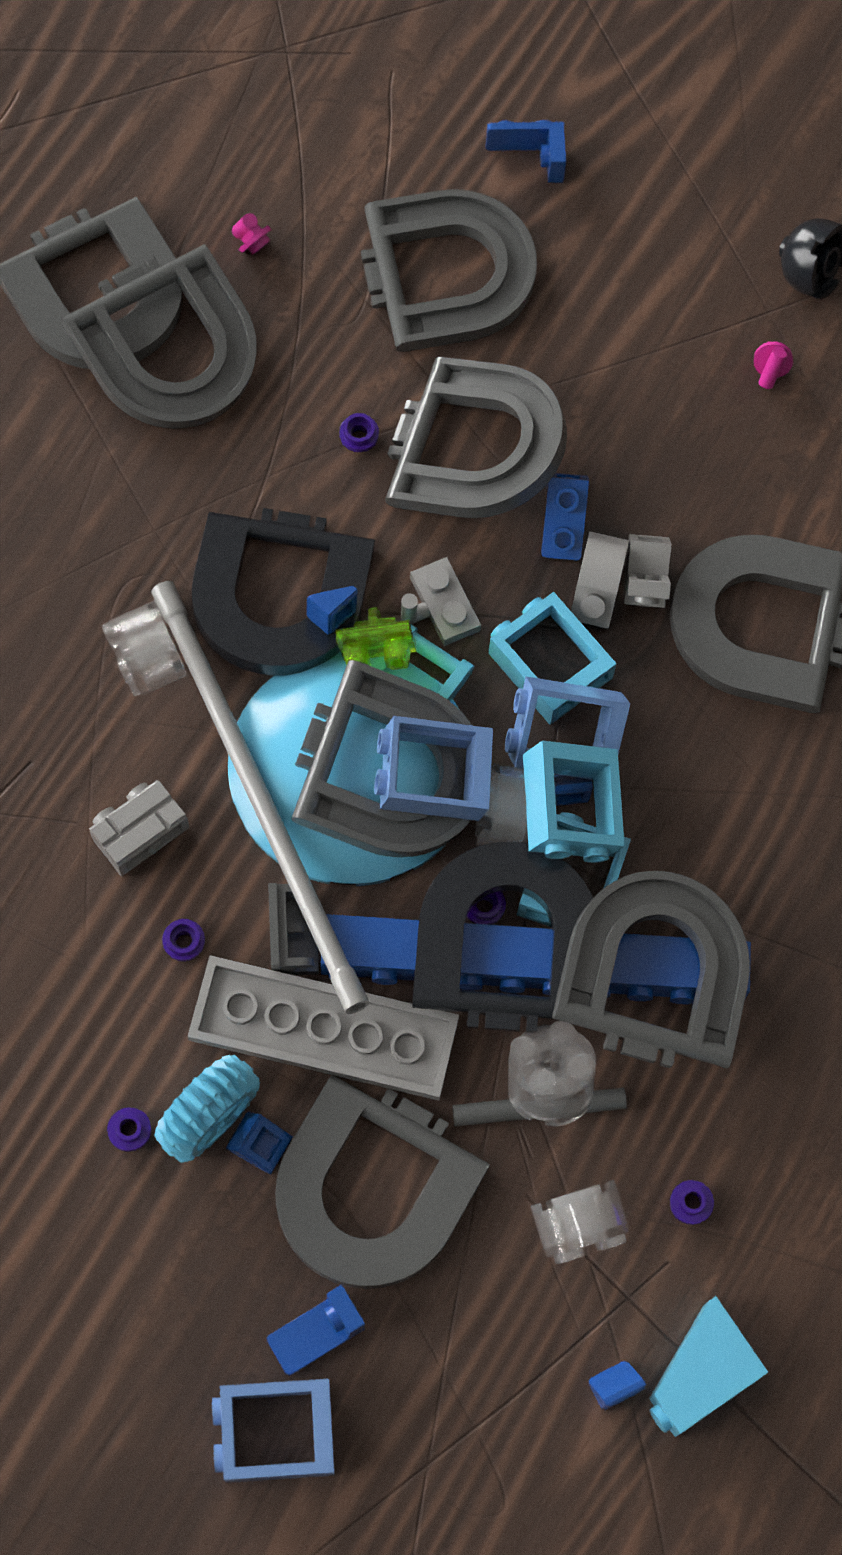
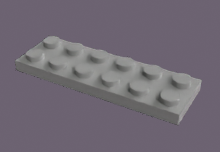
M210 955L187 1037L188 1041L439 1101L459 1015L441 1010L412 1008V1003L366 992L369 1005L359 1012L346 1014L332 984Z

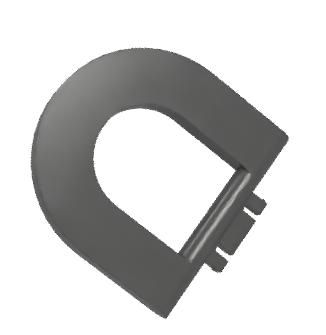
M450 189L373 201L365 205L364 209L373 249L361 251L362 263H367L364 264V272L369 294L374 295L371 296L373 309L387 307L397 351L406 352L448 345L492 335L509 325L525 308L535 283L537 268L536 249L523 221L500 201L478 192ZM445 235H463L477 240L490 252L495 263V272L490 281L480 290L468 295L406 305L392 244Z
M137 197L93 218L89 215L88 210L83 208L76 212L80 223H76L73 216L69 215L44 227L48 239H44L38 230L30 234L32 243L35 244L34 247L0 263V285L29 333L42 349L64 363L89 369L61 322V318L70 314V312L61 302L40 266L106 233L111 236L129 266L140 262L144 270L149 272L144 264V259L151 255L156 258L160 267L176 259ZM174 282L139 300L127 315L113 321L137 361L155 352L172 334L181 315L183 292L179 285Z
M202 245L161 267L156 258L151 255L144 259V264L149 272L144 270L140 262L112 276V280L117 288H113L108 279L99 282L98 287L103 293V297L61 318L66 332L109 399L131 417L153 426L173 429L189 428L218 418L240 399L250 381L255 365L257 344L250 315L208 247ZM174 282L179 285L208 331L214 349V356L208 368L199 376L184 382L163 381L144 370L110 315Z
M447 357L435 358L420 402L406 401L404 410L409 414L401 415L392 440L394 445H390L387 453L389 458L397 459L399 462L385 502L394 508L464 518L495 516L524 504L549 483L559 468L565 453L567 426L563 411L554 392L541 378L516 366ZM442 403L500 410L513 415L521 422V437L516 449L505 461L495 467L481 471H466L419 464L439 405Z
M765 535L730 537L718 541L701 551L691 560L681 574L676 585L670 610V624L674 642L686 664L706 683L725 693L804 712H820L828 667L831 665L842 668V654L833 652L842 653V618L839 617H842V552ZM747 581L763 582L821 595L809 663L753 652L733 644L724 636L717 624L715 616L717 599L729 587Z
M348 661L332 707L323 703H317L313 715L325 719L326 722L312 717L300 750L313 755V757L299 753L295 765L309 771L291 820L301 826L378 855L403 858L424 855L435 851L453 840L471 820L380 809V803L329 784L327 781L352 711L387 725L393 716L471 726L472 724L453 703L440 694L359 661ZM426 744L435 756L439 769L438 786L433 796L463 800L466 749Z
M644 871L624 876L602 889L578 917L571 934L552 1018L605 1033L604 1050L615 1052L618 1039H621L620 1054L650 1063H655L658 1050H660L662 1054L659 1065L667 1068L673 1066L675 1054L723 1068H729L734 1054L750 974L749 950L743 930L727 904L711 889L692 878L665 871ZM660 920L671 923L686 933L696 947L700 961V973L687 1034L604 1010L620 940L625 931L638 922Z
M331 1075L290 1143L279 1167L276 1181V1207L279 1222L284 1236L294 1253L305 1265L321 1277L352 1288L374 1289L392 1286L417 1275L441 1253L491 1164L443 1138L442 1135L449 1125L447 1121L439 1117L434 1128L429 1129L427 1126L434 1114L404 1097L398 1108H393L392 1105L398 1096L396 1092L388 1089L380 1102L338 1077ZM361 1117L366 1118L439 1160L405 1221L390 1234L375 1239L356 1238L341 1231L328 1217L322 1201L325 1179Z

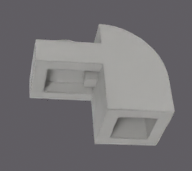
M589 532L571 612L580 622L609 629L629 540Z
M629 534L625 566L624 604L665 608V599H669L671 587L668 572L672 543L669 537Z

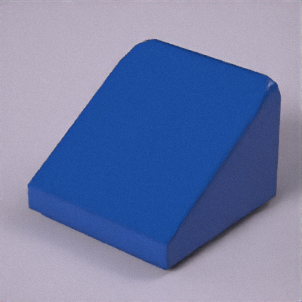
M354 586L316 593L307 598V617L327 635L334 632L357 611V589Z
M565 775L554 776L556 806L589 801L593 789L590 779Z
M247 1112L227 1144L226 1149L266 1173L271 1174L293 1136L261 1114Z
M626 1361L620 1362L589 1379V1385L601 1409L605 1410L640 1393L646 1386L643 1378Z

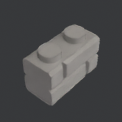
M158 780L151 785L141 783L127 795V802L117 809L108 807L102 810L93 819L94 825L89 828L93 841L121 877L189 829L186 814Z

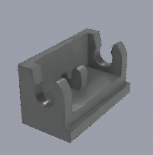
M268 883L271 969L290 975L319 974L318 947L289 884Z

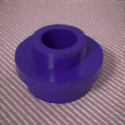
M352 414L340 426V440L347 449L353 452L368 451L378 441V425L366 414ZM356 431H362L366 436L356 438L352 434Z
M501 891L491 893L479 900H486L491 903L492 909L489 912H481L477 908L476 903L469 911L468 919L474 924L493 925L503 917L506 908L505 897Z
M179 919L166 927L162 936V943L165 952L172 959L184 962L193 960L200 955L205 945V936L202 928L196 922L189 919ZM182 935H187L192 939L191 944L184 948L179 947L176 944V940Z
M131 1107L123 1108L114 1113L110 1118L107 1127L108 1137L111 1143L119 1150L125 1152L137 1151L145 1146L150 1139L151 1123L147 1115L141 1110ZM126 1122H134L137 1125L136 1132L131 1136H125L121 1133V1127Z
M687 1180L677 1185L671 1193L670 1208L673 1215L682 1223L696 1225L704 1222L711 1215L714 1208V1198L712 1192L705 1184L696 1180ZM689 1194L696 1195L700 1200V1207L697 1209L688 1208L685 1204V1196Z

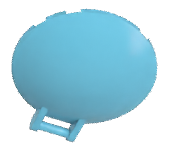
M405 622L382 653L364 650H341L330 660L306 671L290 675H274L250 699L237 722L310 880L325 884L334 882L356 884V886L387 882L392 877L421 867L446 846L444 845L435 851L414 857H388L358 848L301 826L291 820L309 771L295 765L299 753L313 757V755L300 750L312 717L326 722L325 719L313 715L317 703H323L332 707L348 661H359L425 687L448 699L458 708L453 699L466 683L475 666L465 659L459 661L418 634V628L409 622ZM410 647L451 674L444 684L440 683L402 658L401 655L406 648ZM352 711L327 783L380 803L381 795H376L374 792L376 773L378 769H382L383 754L377 753V740L380 729H385L387 724ZM399 741L396 792L433 796L438 786L439 769L432 751L424 743ZM228 755L229 787L238 815L255 843L278 863Z

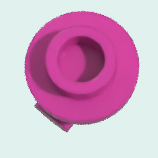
M251 213L245 214L233 226L232 233L244 243L238 250L241 253L249 250L254 255L271 241L266 234L272 229L269 225L261 229L257 224L256 216Z
M772 341L764 343L754 354L755 369L761 374L758 383L765 389H772L776 379L786 375L793 365L792 351L781 342Z

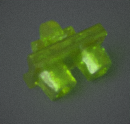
M378 607L369 608L368 620L355 622V627L336 630V641L346 665L348 661L355 660L371 666L370 658L384 656L387 668L392 670L405 669L409 667L410 654L417 652L416 639L413 637L409 620L396 622L395 617L381 618Z

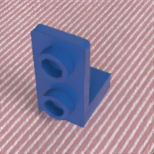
M505 120L487 125L486 150H540V167L547 168L548 183H563L566 166L564 122L539 120L536 122L514 123Z
M555 473L546 486L547 500L541 554L547 558L580 560L589 479L586 475Z
M342 1285L327 1293V1300L267 1336L269 1346L288 1376L293 1375L365 1330L363 1319Z

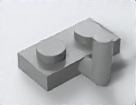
M447 557L410 572V580L422 603L418 604V599L414 594L409 593L402 597L401 621L403 623L409 622L414 624L429 617L443 646L481 630V624Z

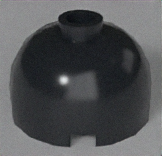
M821 218L807 220L797 226L790 235L783 239L779 249L781 267L786 281L793 289L822 300L837 288L841 280L833 278L837 274L839 267H842V224Z

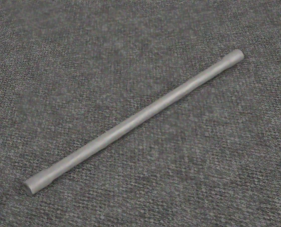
M172 581L161 582L151 591L164 621L169 625L314 938L330 973L331 983L346 1014L359 1012L369 1005L364 989L355 970L349 965L189 622L187 610Z

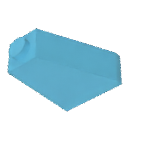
M716 1296L709 1300L700 1310L649 1398L654 1406L649 1410L654 1421L664 1433L670 1430L674 1437L687 1430L768 1373Z

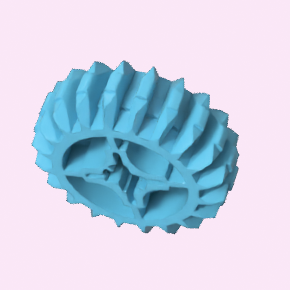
M227 1055L220 1060H216L210 1067L205 1068L197 1078L195 1077L192 1083L184 1088L183 1092L173 1100V1104L158 1121V1126L155 1130L156 1140L161 1144L162 1149L171 1157L174 1156L180 1163L192 1161L207 1148H210L241 1117V1114L250 1106L251 1100L259 1090L260 1078L254 1074L253 1069L244 1060L241 1061L235 1055Z

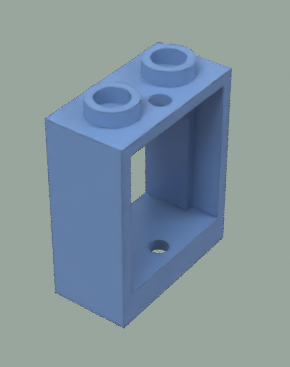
M525 677L523 689L518 688L514 698L513 709L514 713H517L515 727L508 729L505 739V752L508 753L515 768L524 769L523 754L531 749L526 747L538 695L601 705L593 746L618 749L619 754L630 707L629 701L622 692ZM571 776L593 780V778L590 777Z
M393 716L386 728L380 729L377 740V753L383 754L382 769L377 770L374 784L375 794L381 795L380 809L479 821L489 810L493 728ZM399 741L466 749L463 800L396 792Z
M329 1379L220 1386V1397L212 1398L213 1426L222 1425V1444H214L215 1473L223 1472L226 1483L334 1476ZM312 1394L315 1462L236 1467L233 1399Z

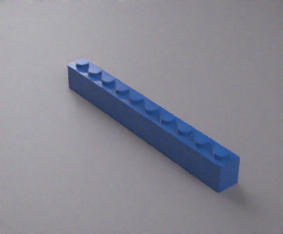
M326 914L349 965L355 970L357 977L372 978L373 983L381 985L396 984L397 979L414 981L419 920ZM464 923L460 989L480 990L483 985L500 986V991L522 993L525 991V988L542 989L543 994L549 995L553 930ZM623 934L619 943L607 998L610 997V993L627 994V998L633 1001H650L653 999V996L670 997V1001L673 1003L692 1004L699 979L700 961L696 947L691 939L685 937ZM747 942L749 959L751 961V942ZM321 956V975H329L330 979V973ZM750 974L745 999L750 992Z

